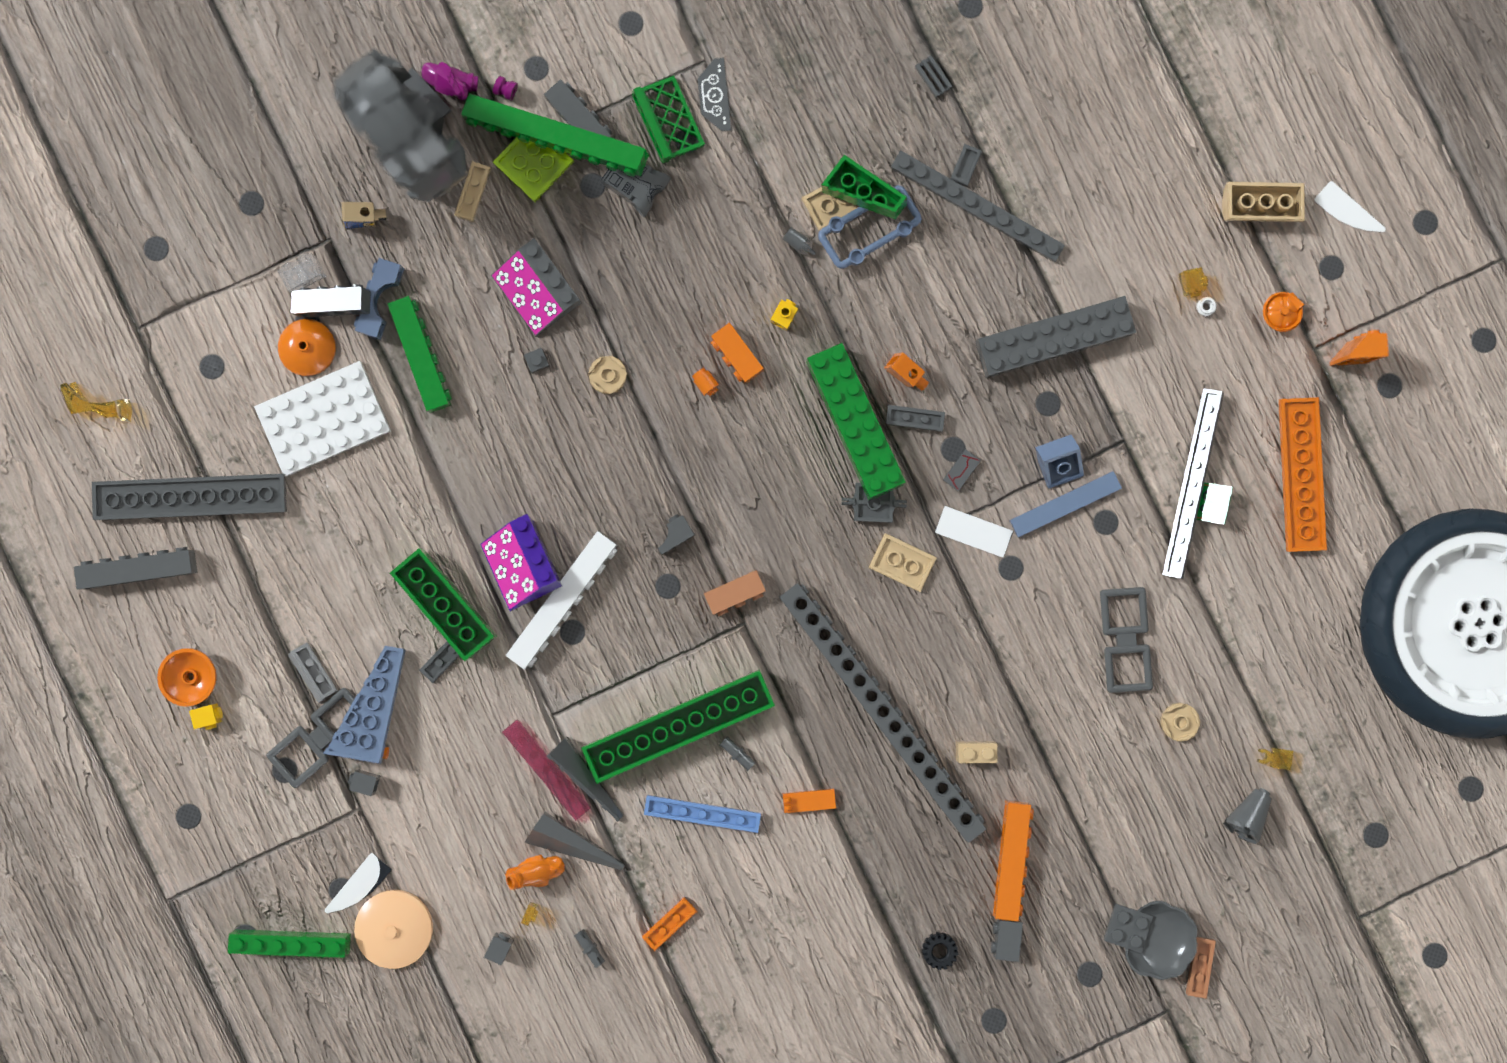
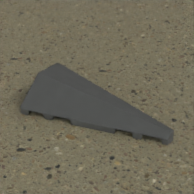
M568 737L564 738L546 757L549 760H553L562 772H565L593 800L596 799L602 805V808L608 811L618 822L623 817L622 812L601 783H596L590 768Z
M546 811L525 840V843L618 870H622L625 866L623 862L579 832L576 833Z

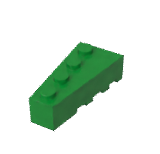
M843 155L821 184L822 193L895 220L907 205V197L846 155Z

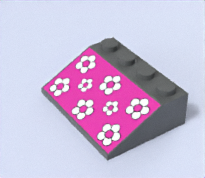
M535 238L518 249L491 274V277L536 337L582 303Z

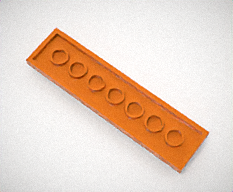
M1319 397L1279 399L1286 552L1327 550Z

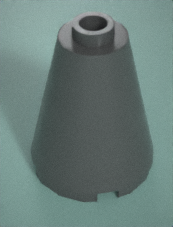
M1263 788L1259 790L1254 789L1225 819L1224 827L1231 833L1235 831L1239 834L1238 837L1252 844L1259 843L1272 801L1270 793Z

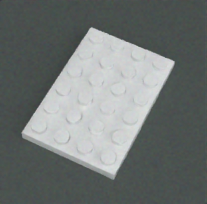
M361 361L254 406L280 469L286 477L391 432Z

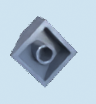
M1072 435L1035 447L1037 460L1048 489L1084 476L1081 451Z

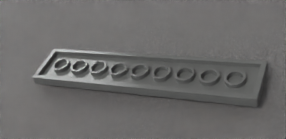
M285 474L92 482L93 520L287 512Z

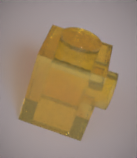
M1202 267L1186 270L1179 274L1184 296L1190 295V298L1202 296V292L1207 290L1208 279L1204 275Z

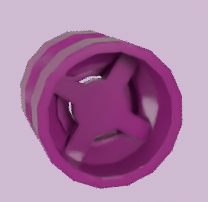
M498 76L493 87V94L503 95L505 99L512 101L516 95L518 83L514 81L509 82L505 77Z

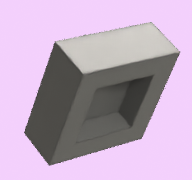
M542 348L524 355L531 373L549 366Z

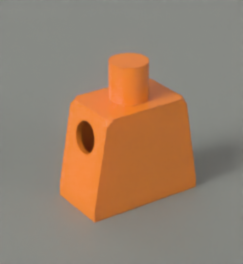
M903 352L895 353L884 367L887 372L907 387L916 386L923 391L929 384L922 377L925 371Z

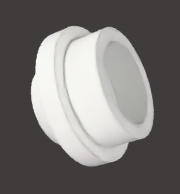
M1203 297L1197 303V311L1202 316H1210L1216 310V303L1210 297ZM1203 304H1207L1209 309L1205 310Z

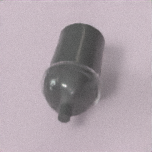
M791 227L783 237V240L793 247L798 254H816L812 250L813 242L810 238H807Z

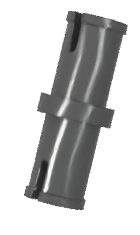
M728 736L719 745L732 756V760L739 762L746 771L756 763L743 751L742 747L739 748Z
M585 929L574 935L583 948L582 952L584 955L587 954L595 968L605 962V959H603L596 948V943L591 941Z

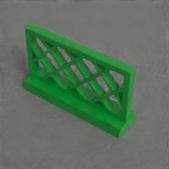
M675 76L642 88L639 86L633 89L632 98L662 164L705 145ZM672 82L675 89L673 95L662 90L664 85ZM650 90L657 92L656 101L649 99L645 92ZM660 94L671 98L668 106L658 103ZM673 99L681 102V111L670 108ZM656 106L666 110L663 118L655 115L654 109ZM668 111L679 115L676 124L665 119ZM680 117L689 120L690 125L688 129L678 125ZM663 123L674 127L671 136L663 133ZM676 128L686 132L684 141L673 137ZM688 134L696 136L699 143L692 145L685 142ZM671 140L682 144L680 150L672 153L669 146Z

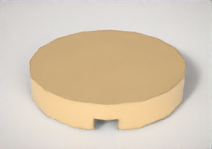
M613 356L599 357L589 368L590 383L595 390L602 394L616 393L623 388L626 382L627 372L625 366L619 359Z
M1175 703L1164 710L1160 723L1166 736L1172 740L1182 742L1190 740L1196 735L1200 727V718L1193 707L1184 703Z

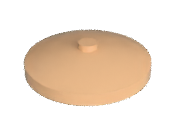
M403 890L383 891L370 898L360 909L355 921V939L362 954L375 965L389 969L406 967L417 961L427 950L433 934L432 917L426 905L417 896Z

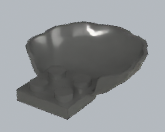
M1152 901L1138 910L1115 903L1103 940L1124 947L1126 960L1130 968L1137 974L1166 980L1182 975L1187 965L1197 953V926L1186 911L1173 907L1165 901Z

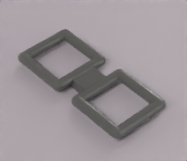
M1144 587L1101 590L1100 602L1103 634L1106 636L1115 635L1116 638L1115 647H1106L1104 649L1107 691L1109 693L1152 690L1150 646L1147 644L1137 645L1136 633H1147L1149 630L1146 589ZM1138 595L1141 626L1110 628L1108 597ZM1143 652L1145 683L1114 685L1112 654Z
M347 688L339 690L311 715L312 721L318 726L315 730L308 734L302 726H298L266 754L269 761L293 788H298L329 761L328 755L323 754L324 751L322 749L333 740L334 733L320 717L343 697L350 705L353 703L355 697ZM300 735L320 759L296 779L276 755Z

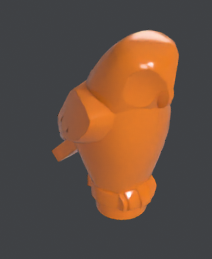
M542 855L530 857L518 866L507 869L505 874L506 883L511 890L527 886L544 887L548 885L549 879L564 873L565 865L559 856L543 858Z

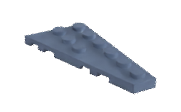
M390 646L384 647L374 664L371 674L366 678L363 688L355 697L343 718L341 726L333 735V740L323 754L378 764L382 763L405 649Z

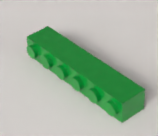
M406 296L387 303L426 411L432 413L451 406L450 400H452L449 389H445L444 382H446L443 372L438 370L437 364H439L436 353L433 354L430 348L433 344L430 336L425 334L426 324L424 319L418 315L417 311L420 308L416 299L413 300L410 296Z
M235 929L228 934V954L345 958L350 953L351 933Z

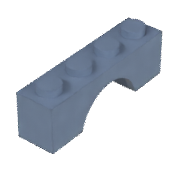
M381 258L378 259V262L374 263L372 280H369L366 289L371 291L370 314H360V316L356 317L354 322L356 332L381 340L387 322L382 319L378 312V299L386 289L399 286L405 269L402 265Z

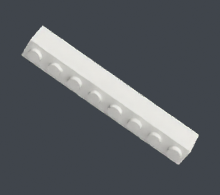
M597 531L560 581L562 587L555 589L505 656L523 669H526L528 666L531 668L537 661L535 656L538 652H543L548 646L547 640L551 635L554 637L560 630L558 626L562 620L566 621L571 615L570 609L572 606H577L583 598L581 595L585 589L589 590L595 581L592 580L596 574L600 575L606 567L604 565L606 560L614 557L618 551L615 549L617 544Z

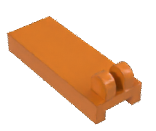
M834 788L782 793L784 813L836 809Z

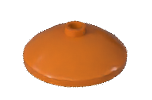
M301 319L291 323L284 329L278 341V354L281 362L288 370L301 376H314L326 370L332 363L336 352V343L331 331L324 324L312 319ZM305 342L306 347L301 349V344Z
M192 648L178 649L170 653L160 664L157 674L158 686L163 696L171 703L179 706H193L205 701L213 692L217 678L216 669L211 659L203 652ZM190 673H192V674L194 675V679H193V680H190V679H189V674H190Z

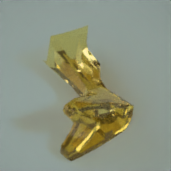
M76 382L70 383V385L68 383L60 385L71 414L91 411L105 418L116 417L120 421L131 422L132 406L129 399L105 403L89 402L83 396Z

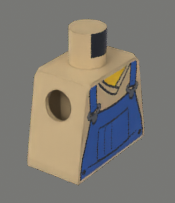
M341 202L342 221L345 229L376 227L375 221L387 220L386 209H374L372 202Z

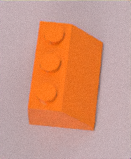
M1370 330L1367 333L1360 334V336H1355L1354 340L1347 342L1329 362L1330 366L1368 364L1388 357L1387 333H1380V330Z

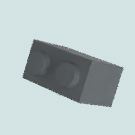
M997 919L993 923L995 941L991 942V953H993L996 960L1019 962L1023 927L1020 919L1019 921Z

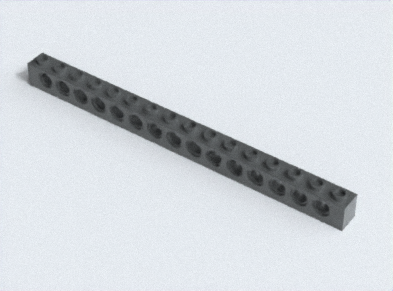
M796 583L779 598L967 843L971 842L986 830L983 825L986 823L979 813L977 815L974 814L971 810L974 806L968 798L964 800L961 797L960 793L962 791L956 783L951 784L948 780L950 775L944 767L942 769L936 764L938 759L932 752L928 754L925 750L927 745L921 737H915L913 734L915 729L909 722L905 723L901 719L903 716L902 712L897 706L892 707L889 703L892 699L885 691L881 692L878 689L879 682L874 676L869 677L865 672L868 668L862 660L858 662L855 659L854 655H856V652L850 645L845 646L842 642L845 638L839 630L834 631L830 625L833 622L827 615L822 616L819 612L821 609L820 605L815 599L811 601L807 596L809 594L807 588L803 584L799 586ZM801 598L807 602V606L803 610H799L796 607V601ZM810 614L818 616L817 624L811 625L808 623V616ZM823 629H827L830 632V637L827 640H822L819 636L820 631ZM838 644L841 646L842 651L839 655L832 654L831 648L833 645ZM846 660H852L853 668L849 671L843 668V663ZM858 675L865 677V683L861 686L855 684V678ZM871 690L877 693V697L873 701L867 700L866 697L867 693ZM881 706L888 707L889 711L886 716L879 715L878 710ZM898 721L900 723L898 731H891L890 725L892 722ZM904 737H911L912 743L910 746L905 747L902 745ZM917 752H922L924 755L923 760L920 762L914 761V755ZM930 767L934 768V776L927 777L925 774L926 770ZM940 783L947 784L945 792H938L937 787ZM953 798L959 800V804L955 808L949 806V802ZM964 814H970V821L967 823L961 822V817Z

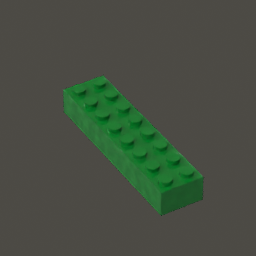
M843 343L808 357L806 364L868 501L904 486L906 481Z

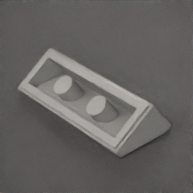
M308 643L301 645L288 654L318 703L338 691Z

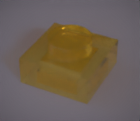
M529 903L521 921L522 924L528 926L531 921L535 922L539 912L536 910L538 904Z

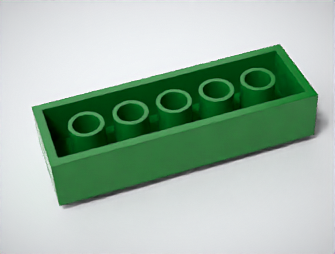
M418 548L390 572V575L464 662L470 660L497 637L495 632L423 548Z

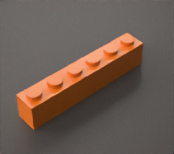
M1005 800L993 907L995 919L1019 921V916H1022L1023 905L1020 903L1021 897L1025 895L1023 877L1026 878L1027 876L1025 858L1029 857V847H1027V840L1031 838L1029 821L1033 819L1034 809L1026 802Z

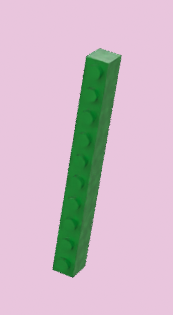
M472 94L468 95L461 113L466 123L470 126L476 127L479 125L489 132H494L495 130L508 138H511V136L517 137L518 140L524 143H529L530 141L543 149H546V147L552 148L554 152L564 154L565 152L575 159L581 160L584 158L591 164L606 165V168L613 171L619 169L632 177L635 175L642 176L649 157L645 148Z

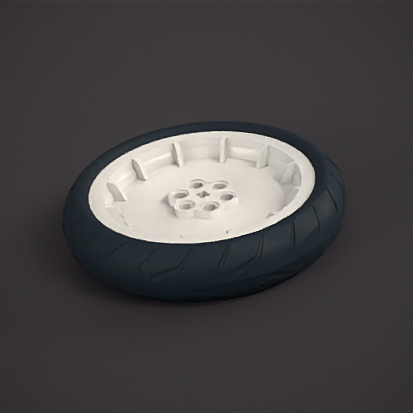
M1455 510L1435 515L1413 526L1399 536L1376 563L1362 596L1360 615L1361 642L1365 658L1375 680L1387 697L1402 712L1432 730L1454 737L1489 739L1507 735V513L1495 510ZM1482 601H1484L1486 605L1484 610H1482L1481 608ZM1463 604H1465L1467 608L1465 613H1463L1462 611ZM1495 616H1496L1497 619H1498V622H1497L1496 625H1494V623H1493V619H1494ZM1456 622H1458L1460 625L1458 631L1455 630ZM1488 634H1489L1490 637H1491V640H1490L1489 643H1487V641H1486V637H1487ZM1469 637H1470L1471 640H1472V643H1471L1470 646H1468V644H1467V639H1468Z

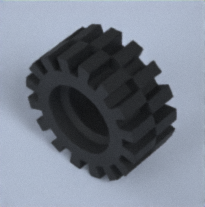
M936 932V934L933 935L932 933L929 938L925 939V943L922 945V953L927 964L932 968H937V970H941V968L946 970L948 966L952 967V963L956 962V956H958V948L952 937L943 932L942 934ZM937 944H944L947 947V954L943 958H937L933 955V948Z

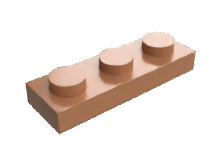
M1196 937L1197 953L1190 963L1186 994L1207 999L1216 941L1214 939Z

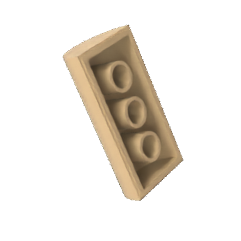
M1227 182L1222 197L1223 218L1225 221L1304 222L1305 184Z

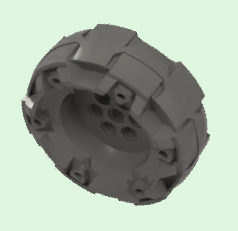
M374 48L362 58L352 62L333 80L335 84L334 97L339 102L340 109L357 134L360 136L365 132L368 133L366 136L374 147L378 148L374 154L375 158L397 185L409 189L406 193L411 199L430 202L451 191L456 184L469 175L466 170L465 149L458 139L455 140L453 136L446 139L442 134L444 119L430 99L423 98L419 91L410 90L404 83L412 76L401 62L381 54Z

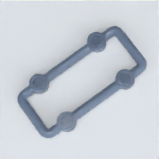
M897 185L893 188L907 197L906 206L914 219L909 222H899L896 230L862 250L853 249L847 259L840 260L826 235L831 232L839 233L842 231L844 224L865 213L868 209L858 207L843 217H832L828 225L819 231V241L837 268L844 269L851 264L855 266L860 265L865 256L899 236L907 237L911 233L912 228L920 224L922 216L904 187Z

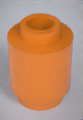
M702 368L692 376L693 382L704 396L709 395L711 397L718 391L719 383L709 370L706 371L705 368Z

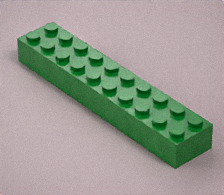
M759 669L586 744L581 749L596 783H599L772 708L775 704Z

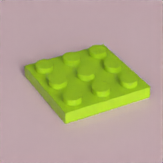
M517 137L493 161V164L534 203L574 163V160L565 152L564 154H559L549 147L543 149L530 141L529 143L521 142Z

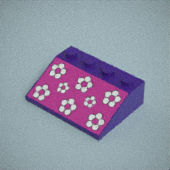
M528 514L509 522L480 544L509 611L562 587L537 528Z

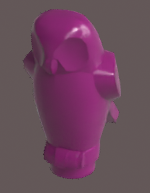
M427 62L422 66V78L428 84L434 86L435 91L447 96H456L464 100L467 97V92H477L479 76H474V73L468 74L448 66L444 62L439 64Z

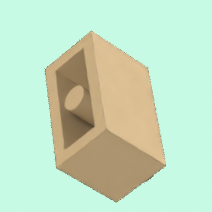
M956 741V761L958 763H997V743L994 741Z

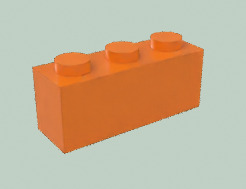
M730 322L711 335L713 340L710 342L717 352L719 350L724 355L722 357L723 361L728 367H733L735 370L733 374L739 382L743 381L746 384L764 371V368Z

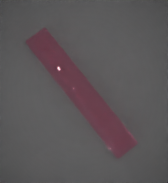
M518 719L502 731L575 821L591 808L555 763L546 757L545 751Z

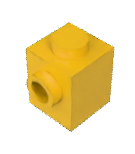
M781 299L770 322L787 331L798 312L796 304L788 299L786 301Z
M217 703L189 711L194 729L204 727L205 730L216 728V723L222 722L223 712Z

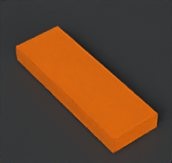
M683 897L642 938L656 951L697 910Z

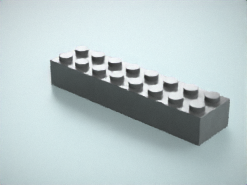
M1122 296L977 339L975 344L985 377L989 378L1129 337L1136 333L1126 296Z

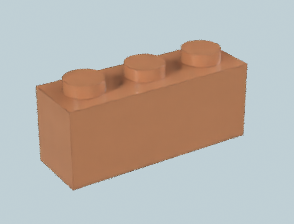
M757 570L704 593V596L712 614L717 613L718 616L729 612L727 609L729 607L735 606V608H739L745 605V600L752 598L754 601L763 597V592L766 590Z

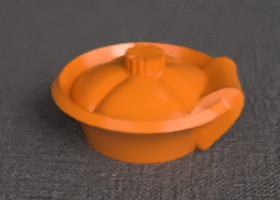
M1277 292L1271 295L1264 304V320L1269 327L1276 331H1291L1301 322L1303 306L1305 304L1293 292Z

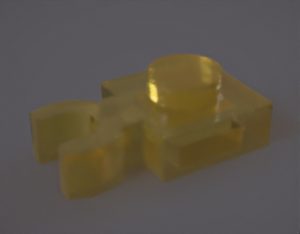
M1272 748L1270 753L1266 749H1258V752L1265 754V758L1262 760L1257 759V762L1266 764L1270 761V767L1291 770L1292 750Z

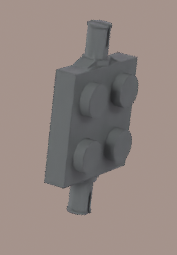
M855 483L853 498L841 497V501H849L841 502V505H851L853 507L854 521L892 523L895 507H907V500H895L894 490L868 501L861 483Z

